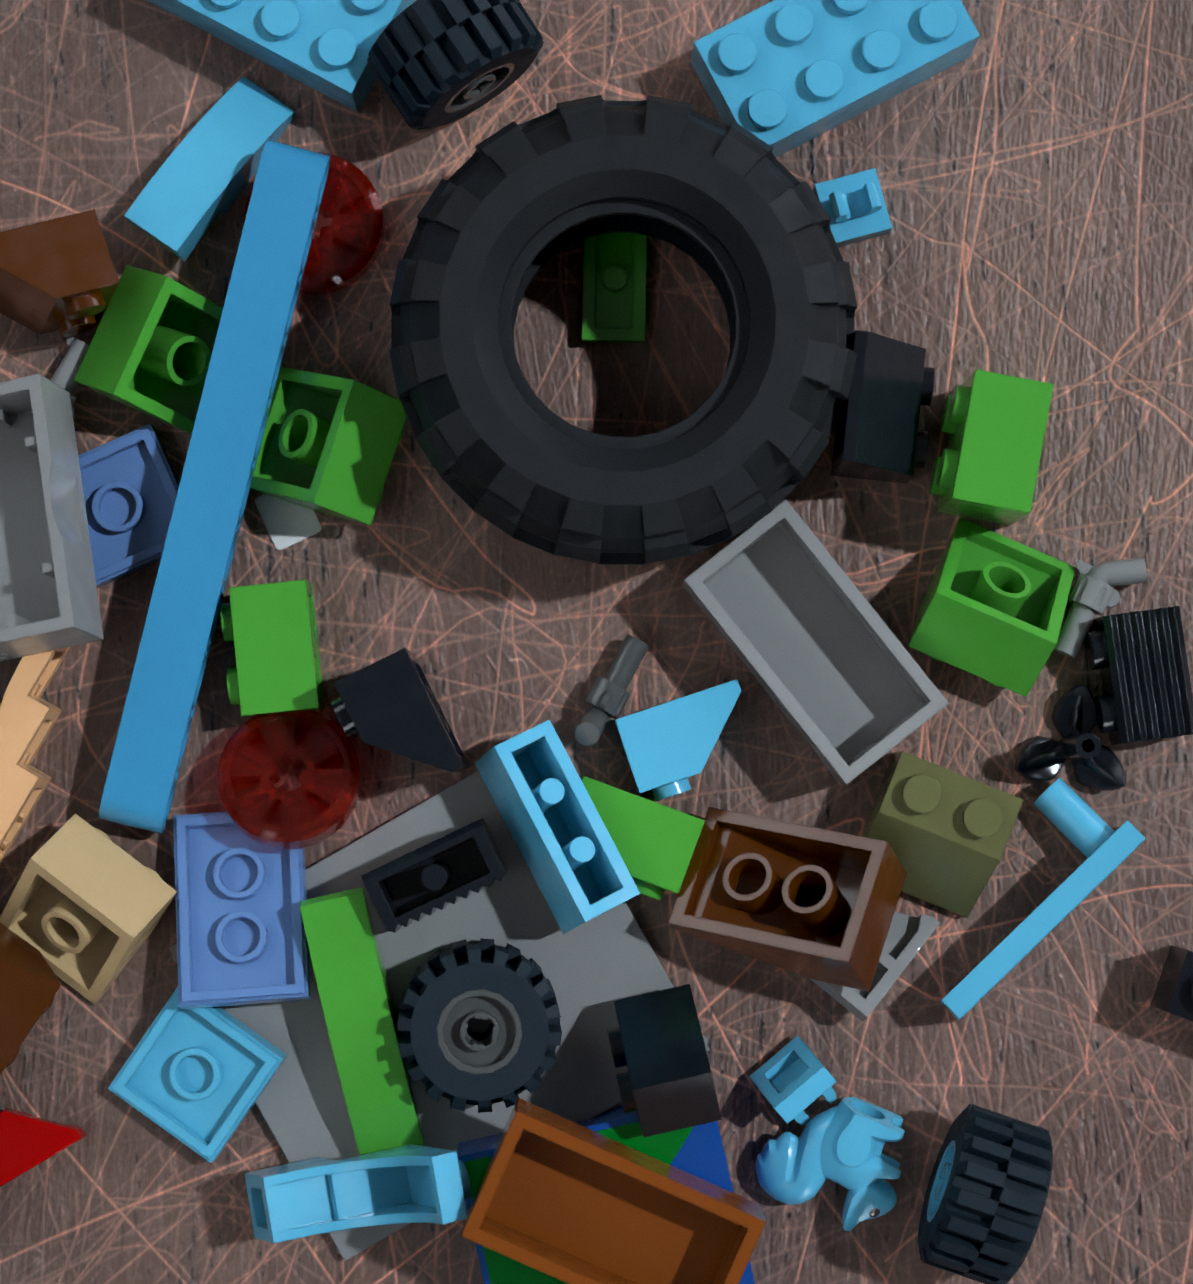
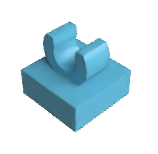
M876 168L814 185V194L831 218L829 224L838 247L889 234L892 230Z
M798 1035L749 1076L787 1124L795 1119L797 1123L806 1126L810 1118L804 1110L821 1095L830 1104L836 1100V1093L831 1086L837 1081Z

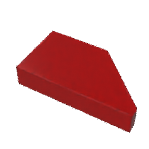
M10 1108L1 1111L0 1187L87 1136L83 1128L34 1117L33 1114Z

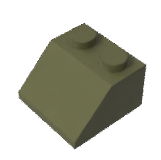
M894 752L861 837L887 841L907 872L901 892L968 918L1001 860L1024 800L906 752Z

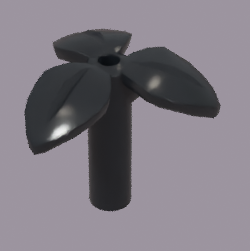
M1084 684L1077 685L1065 692L1054 707L1051 718L1057 731L1062 736L1060 741L1035 736L1024 744L1016 758L1015 770L1020 776L1030 781L1042 782L1055 779L1066 759L1072 760L1077 782L1088 788L1110 791L1123 788L1126 784L1124 769L1119 758L1109 747L1101 745L1100 739L1095 734L1089 733L1097 725L1096 705L1091 691Z

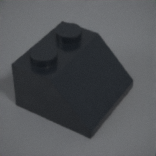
M855 330L852 351L857 353L849 396L836 421L831 476L907 483L914 476V468L924 469L926 463L929 435L927 430H918L920 405L930 406L935 370L931 367H924L926 349L869 331Z
M403 648L334 682L340 697L331 701V705L348 737L351 735L354 738L360 736L364 743L449 772L459 773L470 767L415 654L408 649Z

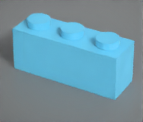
M550 719L494 746L475 762L485 785L563 934L640 894Z

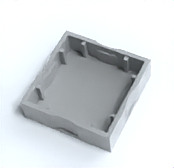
M41 374L0 383V662L104 640L70 393Z

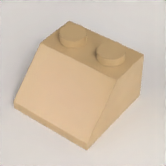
M75 813L30 858L0 916V923L38 949L56 976L95 1005L158 925L177 891L164 882L154 870L143 866L112 842L106 833L94 828Z

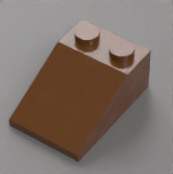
M709 807L705 823L668 924L673 929L798 975L869 992L907 872L887 841Z

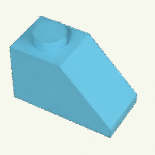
M738 679L615 720L639 794L652 790L655 801H659L691 790L688 777L702 772L741 693Z

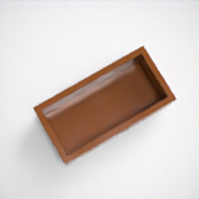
M518 1097L467 1211L468 1218L464 1219L461 1236L568 1284H739L766 1224V1220L760 1204Z

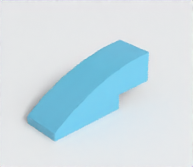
M243 76L218 100L174 149L125 213V218L134 228L185 262L219 213L224 216L257 171L266 140L277 142L295 117V111Z

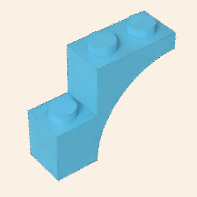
M408 1144L342 1160L314 1157L244 1173L254 1236L257 1239L273 1244L359 1227L398 1223L447 1224L468 1218L465 1200L470 1197V1179L464 1163L458 1160L457 1151Z

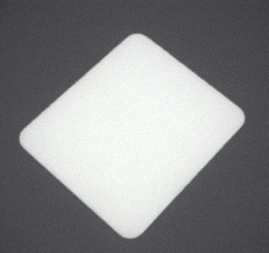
M265 494L255 499L256 507L277 550H283L319 533L322 529L312 509Z

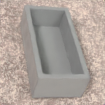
M784 500L769 514L751 526L683 581L682 587L840 785L850 783L949 704L787 500Z

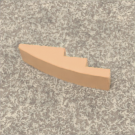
M70 647L22 657L6 688L0 705V865L52 778L30 764L62 712L60 708L42 699L41 696Z

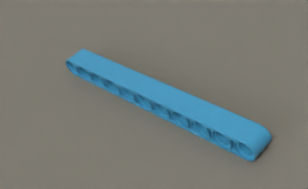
M266 140L103 790L98 817L101 820L162 834L164 831L326 185L331 158L329 155L272 140Z

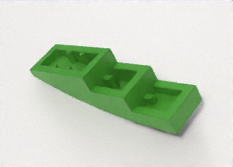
M358 887L300 901V910L315 979L359 1155L408 1144L425 1146L424 1133L409 1081L408 1063L405 1057L401 1058L398 1046L399 1033L394 1014V1000L364 888Z

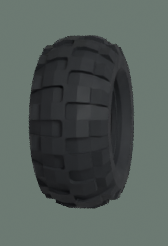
M602 95L556 103V109L522 124H516L512 121L476 145L474 154L448 180L442 179L417 215L418 222L403 259L398 260L389 304L391 307V350L389 353L397 394L413 429L416 441L440 477L475 513L514 539L554 556L557 555L599 565H644L690 556L733 538L769 514L806 478L829 444L831 433L849 396L857 353L852 351L854 316L857 302L849 262L843 261L829 224L831 218L806 181L799 182L776 159L772 153L773 147L736 122L732 126H728L697 113L692 109L693 104L650 95L647 96V100L607 101L603 100ZM611 232H629L652 236L676 246L692 257L708 274L717 288L726 309L730 329V352L726 372L711 397L695 413L678 424L657 433L637 437H611L591 433L568 423L552 412L536 396L525 379L514 348V327L518 308L527 287L537 272L554 255L571 244L591 236Z

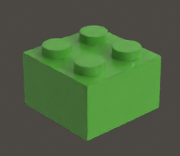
M976 369L962 385L955 386L953 395L948 394L946 397L940 424V432L950 433L948 447L944 448L941 457L936 456L929 483V494L938 495L936 512L1008 526L1031 512L1054 384Z

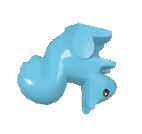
M855 1096L844 1097L838 1106L821 1112L812 1118L800 1137L791 1132H784L776 1140L769 1139L761 1153L757 1155L755 1172L758 1183L763 1191L773 1199L787 1205L802 1204L815 1197L826 1179L840 1184L848 1189L842 1211V1225L845 1231H851L861 1221L888 1213L897 1203L895 1189L884 1179H899L901 1176V1171L899 1170L900 1162L883 1154L882 1150L885 1142H898L903 1138L905 1130L901 1129L904 1119L900 1115Z

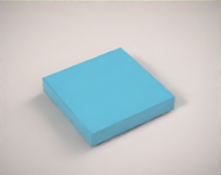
M177 986L108 1089L208 1162L212 1163L218 1158L288 1055L221 1007L180 1008Z

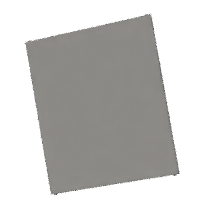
M479 771L306 869L307 899L358 887L364 888L394 1000V1014L397 1025L403 991L407 989L410 977L417 967L422 968L428 962V956L438 949H441L443 953L453 948L454 942L465 939L467 944L480 943V938L493 939L495 945L505 948L508 943L520 949L521 955L526 959L532 958L541 967L543 975L546 979H549L553 987L561 1015V1045L556 1047V1062L551 1072L545 1070L541 1075L542 1084L532 1094L526 1089L519 1094V1098L573 1122L593 1118L621 1102L616 1074L628 1072V1067L615 1068L607 1030L619 1027L614 1001L665 990L674 986L626 902L565 934L562 933ZM483 818L508 870L505 879L502 882L495 879L491 887L483 885L479 893L471 891L469 897H460L459 901L455 904L448 902L447 907L443 910L436 908V911L431 916L425 914L420 921L413 920L409 926H401L395 933L386 930L361 876ZM175 944L169 950L172 953L173 961L177 963V944ZM310 951L311 1000L221 1006V1008L288 1055L255 1103L289 1163L314 1157L342 1160L360 1156L326 1026ZM702 1035L707 1052L710 1050L708 1047V1039L706 1036ZM409 1074L410 1085L424 1133L425 1146L457 1151L458 1143L503 1133L515 1104L506 1108L504 1101L492 1104L493 1112L478 1113V1105L465 1104L464 1111L450 1108V1100L443 1096L438 1101L426 1094V1085L421 1080L415 1083ZM410 1223L359 1227L329 1232L336 1245L337 1253L346 1261Z

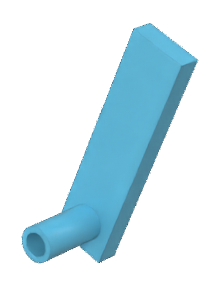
M1058 778L1049 786L1033 805L1087 859L941 1000V1004L958 1021L1146 839L1128 820L1114 831L1061 778Z

